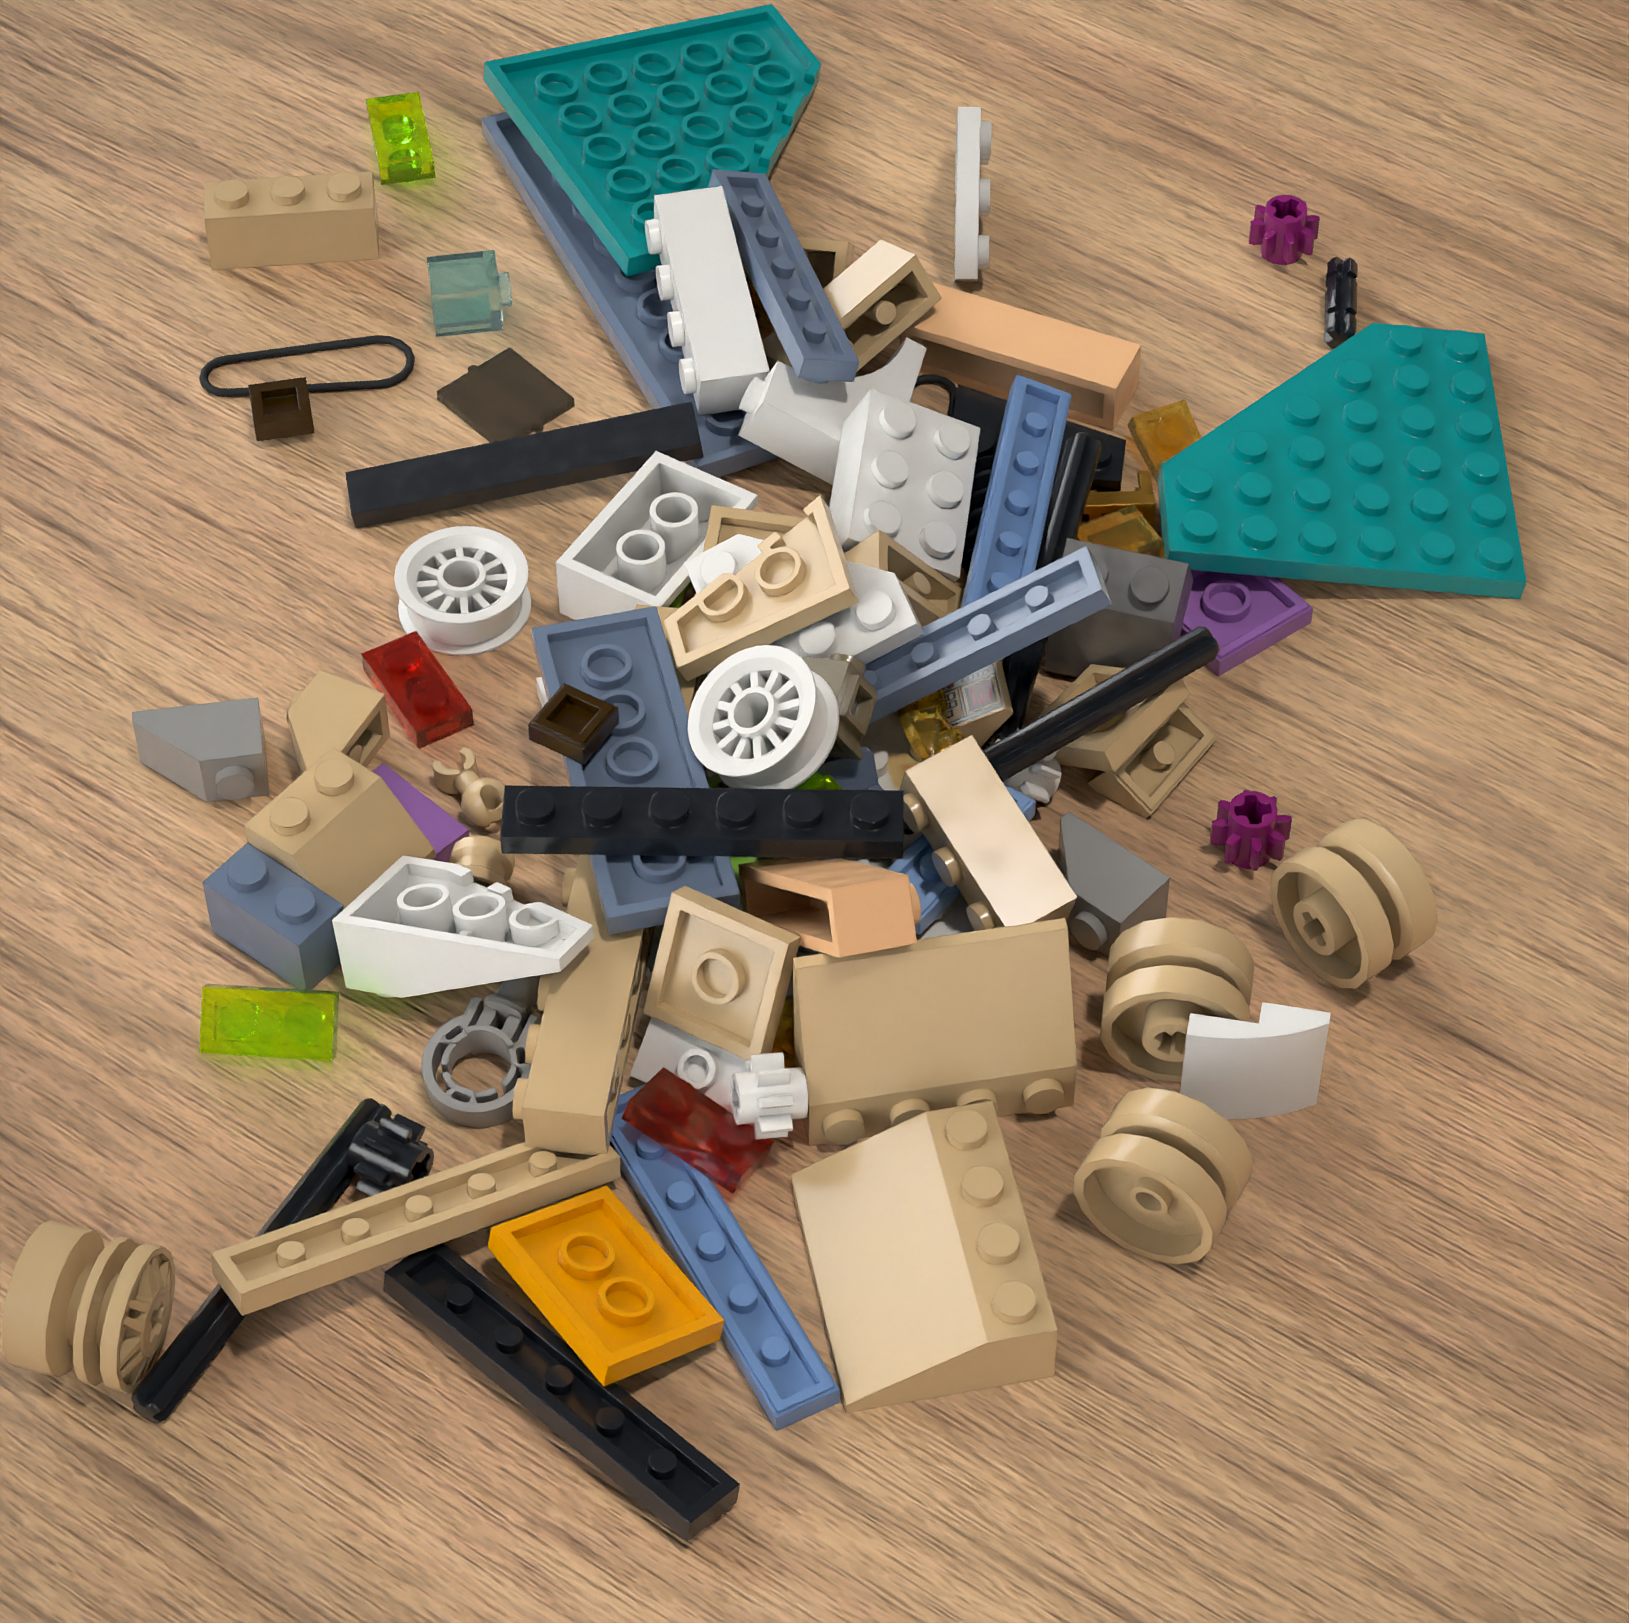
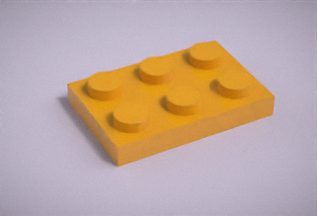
M607 1185L491 1227L487 1248L603 1387L719 1341L721 1338L725 1320Z

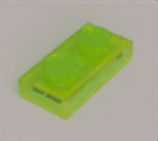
M413 92L366 99L367 116L381 185L410 183L417 180L436 178L434 159L420 93Z
M206 984L202 987L199 1053L333 1061L337 1057L339 992Z

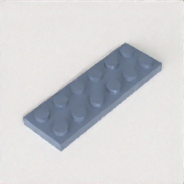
M656 606L532 628L533 646L547 700L565 683L618 707L619 710L618 725L584 765L562 755L570 786L709 788L703 765L694 754L690 745L688 713ZM588 855L609 935L663 925L671 893L683 886H687L740 910V892L730 857Z

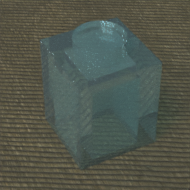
M494 250L427 257L436 337L504 330L502 307L512 306L509 272L498 273Z

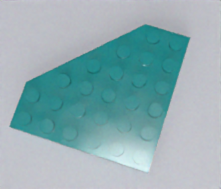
M769 4L484 62L483 80L626 276L655 270L656 266L662 265L659 254L650 255L645 234V220L654 219V195L708 188L713 169L766 174L768 178L819 82L821 63L774 5Z
M1372 323L1164 462L1161 466L1157 483L1164 559L1188 563L1190 570L1521 599L1527 583L1485 333Z

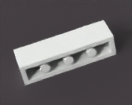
M718 186L654 195V219L645 220L646 241L650 255L659 254L662 264L656 266V279L660 299L662 301L670 300L673 312L667 313L670 341L672 347L682 346L685 358L679 359V375L683 393H693L699 416L740 410V402L754 377L764 380L770 370L723 188Z

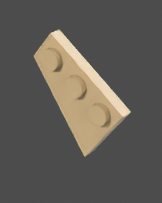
M821 495L803 509L807 517L785 535L780 537L775 531L757 545L762 553L735 575L731 573L721 574L664 620L676 667L687 681L713 670L725 659L739 651L750 647L768 645L859 603L831 511Z

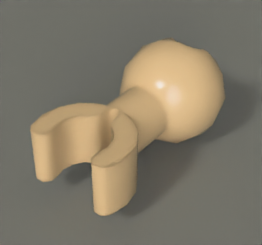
M465 747L460 749L464 772H460L455 768H445L440 761L433 762L432 768L438 789L445 793H460L462 795L461 808L467 820L486 828L490 826V823L502 819L505 785L489 777H479L473 751Z

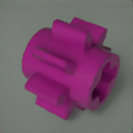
M1292 195L1275 196L1266 203V206H1255L1254 220L1250 221L1248 242L1252 245L1261 244L1262 258L1273 264H1293L1301 258L1302 253L1310 256L1313 254L1314 240L1318 238L1320 217L1307 215L1306 202Z
M1244 790L1243 793L1236 795L1231 802L1225 800L1218 802L1217 819L1212 821L1210 844L1216 846L1225 845L1224 863H1232L1240 868L1257 871L1259 867L1268 863L1270 858L1278 861L1283 859L1285 841L1290 837L1292 817L1289 815H1277V798L1275 796L1269 797L1261 792Z

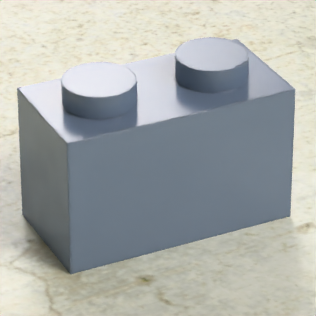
M247 842L202 882L212 931L304 993L308 994L341 964L332 920L344 910V905Z

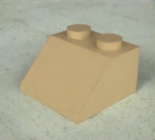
M334 747L244 824L248 843L342 903L344 909L403 855L433 860L436 857L434 847L384 780Z

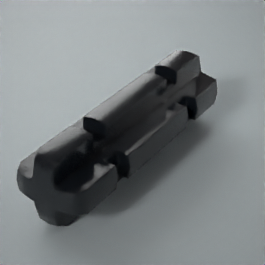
M1336 256L1327 263L1324 341L1331 348L1339 346L1356 333V278L1358 277V264L1350 257L1342 260Z

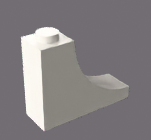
M906 337L884 367L870 374L855 377L854 382L829 381L822 384L810 382L806 379L798 378L792 367L777 361L764 380L754 377L746 389L739 405L740 409L747 412L739 436L833 485L844 421L871 388L910 402L927 348Z

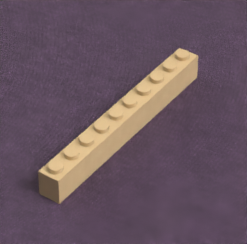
M636 604L635 610L653 606ZM656 606L689 717V711L695 694L707 677L708 672L689 681L679 672L664 620L679 608ZM574 855L579 857L577 867H567L565 869L561 895L562 906L567 907V914L593 925L595 937L561 972L543 974L540 977L538 1010L544 1012L541 1024L531 1023L528 1029L525 1061L526 1064H531L528 1079H517L513 1097V1118L523 1120L526 1146L542 1150L599 1155L607 1154L610 1145L655 926L609 935L588 855Z

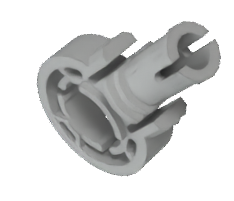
M541 975L502 981L496 994L486 996L484 1000L485 1007L483 1006L482 998L472 997L463 1015L446 1022L429 1039L422 1056L423 1079L432 1105L449 1121L464 1127L488 1128L513 1119V1097L517 1079H528L531 1064H526L525 1061L528 1029L531 1023L541 1024V1020L538 1017L530 1015L538 1000ZM468 1053L472 1055L492 1053L504 1058L511 1065L507 1076L501 1081L504 1096L498 1098V1093L494 1087L477 1092L456 1085L451 1077L452 1068L456 1061ZM440 1062L446 1092L436 1083V1073Z

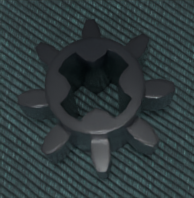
M398 1113L393 1120L383 1116L380 1123L373 1120L365 1123L354 1137L348 1153L349 1166L354 1168V1173L361 1176L356 1189L373 1196L429 1176L434 1161V1152L428 1147L427 1143L420 1140L426 1127Z

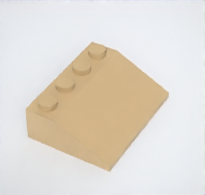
M1065 918L918 939L916 944L842 958L825 953L793 958L795 1068L801 1067L806 1078L808 1113L807 1117L803 1120L809 1146L826 1143L848 1144L859 1138L872 1137L927 1111L993 1101L997 1117L1029 1112L1045 1114L1058 1108L1074 1106L1077 1060L1069 938Z
M993 1101L924 1112L791 1174L793 1194L846 1413L1054 1376L1058 1329Z

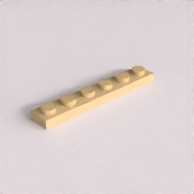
M525 1142L215 1251L211 1253L213 1276L243 1316L621 1178L620 1156L610 1145L607 1154L588 1155L542 1150L526 1146Z

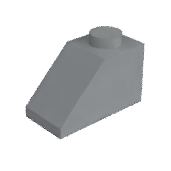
M258 697L132 712V723L141 763L205 802L240 800L247 797L270 795L266 742Z
M1068 811L1060 819L1058 848L1059 870L1077 896L1068 919H1066L1068 932L1073 934L1075 939L1085 948L1093 951L1097 950L1109 958L1110 946L1123 931L1143 921L1166 918L1170 877Z

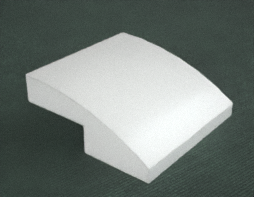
M1262 1002L1259 1024L1190 1013L1180 1094L1204 1103L1226 1120L1276 1116L1316 1105L1331 1013Z

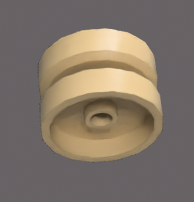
M1348 820L1326 834L1316 844V847L1304 848L1281 863L1272 873L1270 884L1271 900L1275 916L1286 939L1305 964L1322 979L1339 988H1358L1383 971L1391 963V960H1400L1423 945L1435 934L1438 915L1432 889L1422 868L1401 841L1385 827L1370 820Z
M1168 917L1148 920L1123 931L1110 946L1106 993L1104 995L1100 1040L1109 1056L1128 1070L1154 1080L1181 1082L1190 1013L1245 1022L1250 1021L1249 1007L1253 986L1254 960L1246 945L1226 929L1195 919Z
M1148 1087L1127 1092L1116 1103L1101 1129V1138L1089 1149L1074 1175L1073 1192L1082 1212L1101 1233L1124 1249L1153 1261L1177 1265L1196 1262L1212 1249L1225 1225L1227 1211L1238 1202L1251 1178L1253 1160L1241 1135L1224 1117L1204 1103L1175 1091Z

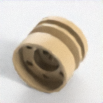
M52 1220L39 1225L27 1240L18 1258L6 1294L2 1318V1348L6 1361L17 1368L55 1377L63 1376L74 1367L77 1379L85 1384L97 1386L103 1382L106 1387L113 1391L126 1394L132 1393L154 1366L169 1325L175 1293V1266L172 1253L164 1246L148 1242L138 1246L132 1239L122 1236L109 1241L106 1247H104L102 1236L94 1230Z

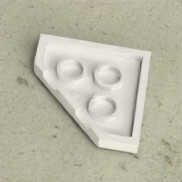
M958 107L954 282H977L978 269H989V235H978L979 216H989L990 178L979 177L980 165H988L990 160L992 121H981V107Z
M737 534L684 562L696 593L698 594L723 573L735 575L762 553L757 545L764 540ZM846 561L859 603L768 645L789 649L801 658L829 659L831 654H845L860 660L866 665L925 633L903 585L895 573Z

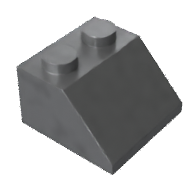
M1067 538L1063 557L1087 546L1098 563L1112 605L1049 635L1044 667L1045 672L1077 679L1091 664L1127 668L1179 638L1193 584V577L1188 563Z

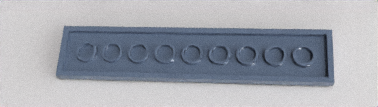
M503 112L482 118V130L485 140L652 409L692 401L704 457L685 461L686 464L718 478L779 458L777 455L739 436L747 413L742 409L698 415L693 393L684 394L679 375V359L685 358L682 346L672 347L670 341L667 313L673 312L670 300L662 301L660 299L656 269L626 276L508 113Z

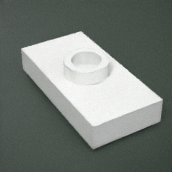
M651 1017L630 1076L646 1083L652 1082L655 1087L734 1119L730 1094L731 1076L733 1073L746 1072L745 1063L748 1060Z

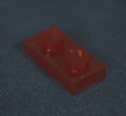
M417 631L361 653L364 672L376 689L385 694L386 703L418 749L474 726L471 706Z
M664 1067L629 1099L621 1118L732 1194L766 1160L774 1144V1141L770 1138L756 1140L754 1127L749 1124L737 1125L733 1113Z

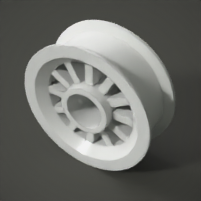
M456 526L440 529L421 537L411 544L401 555L396 565L394 581L400 598L398 613L401 625L414 642L427 650L449 656H473L487 653L502 647L514 639L522 631L529 619L531 597L527 587V560L517 544L499 532L475 526Z
M761 645L744 649L731 655L715 667L695 694L688 717V737L694 754L704 766L717 773L730 788L794 789L809 779L824 763L834 745L839 727V707L836 696L829 684L818 674L812 672L805 661L796 653L774 645Z

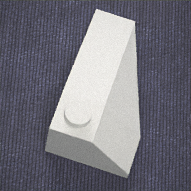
M405 855L399 858L332 920L346 988L375 993L385 998H404L561 972L595 937L593 925L543 902L526 905L513 900L512 889L501 883L496 882L489 887H484L474 882L472 870L459 864Z

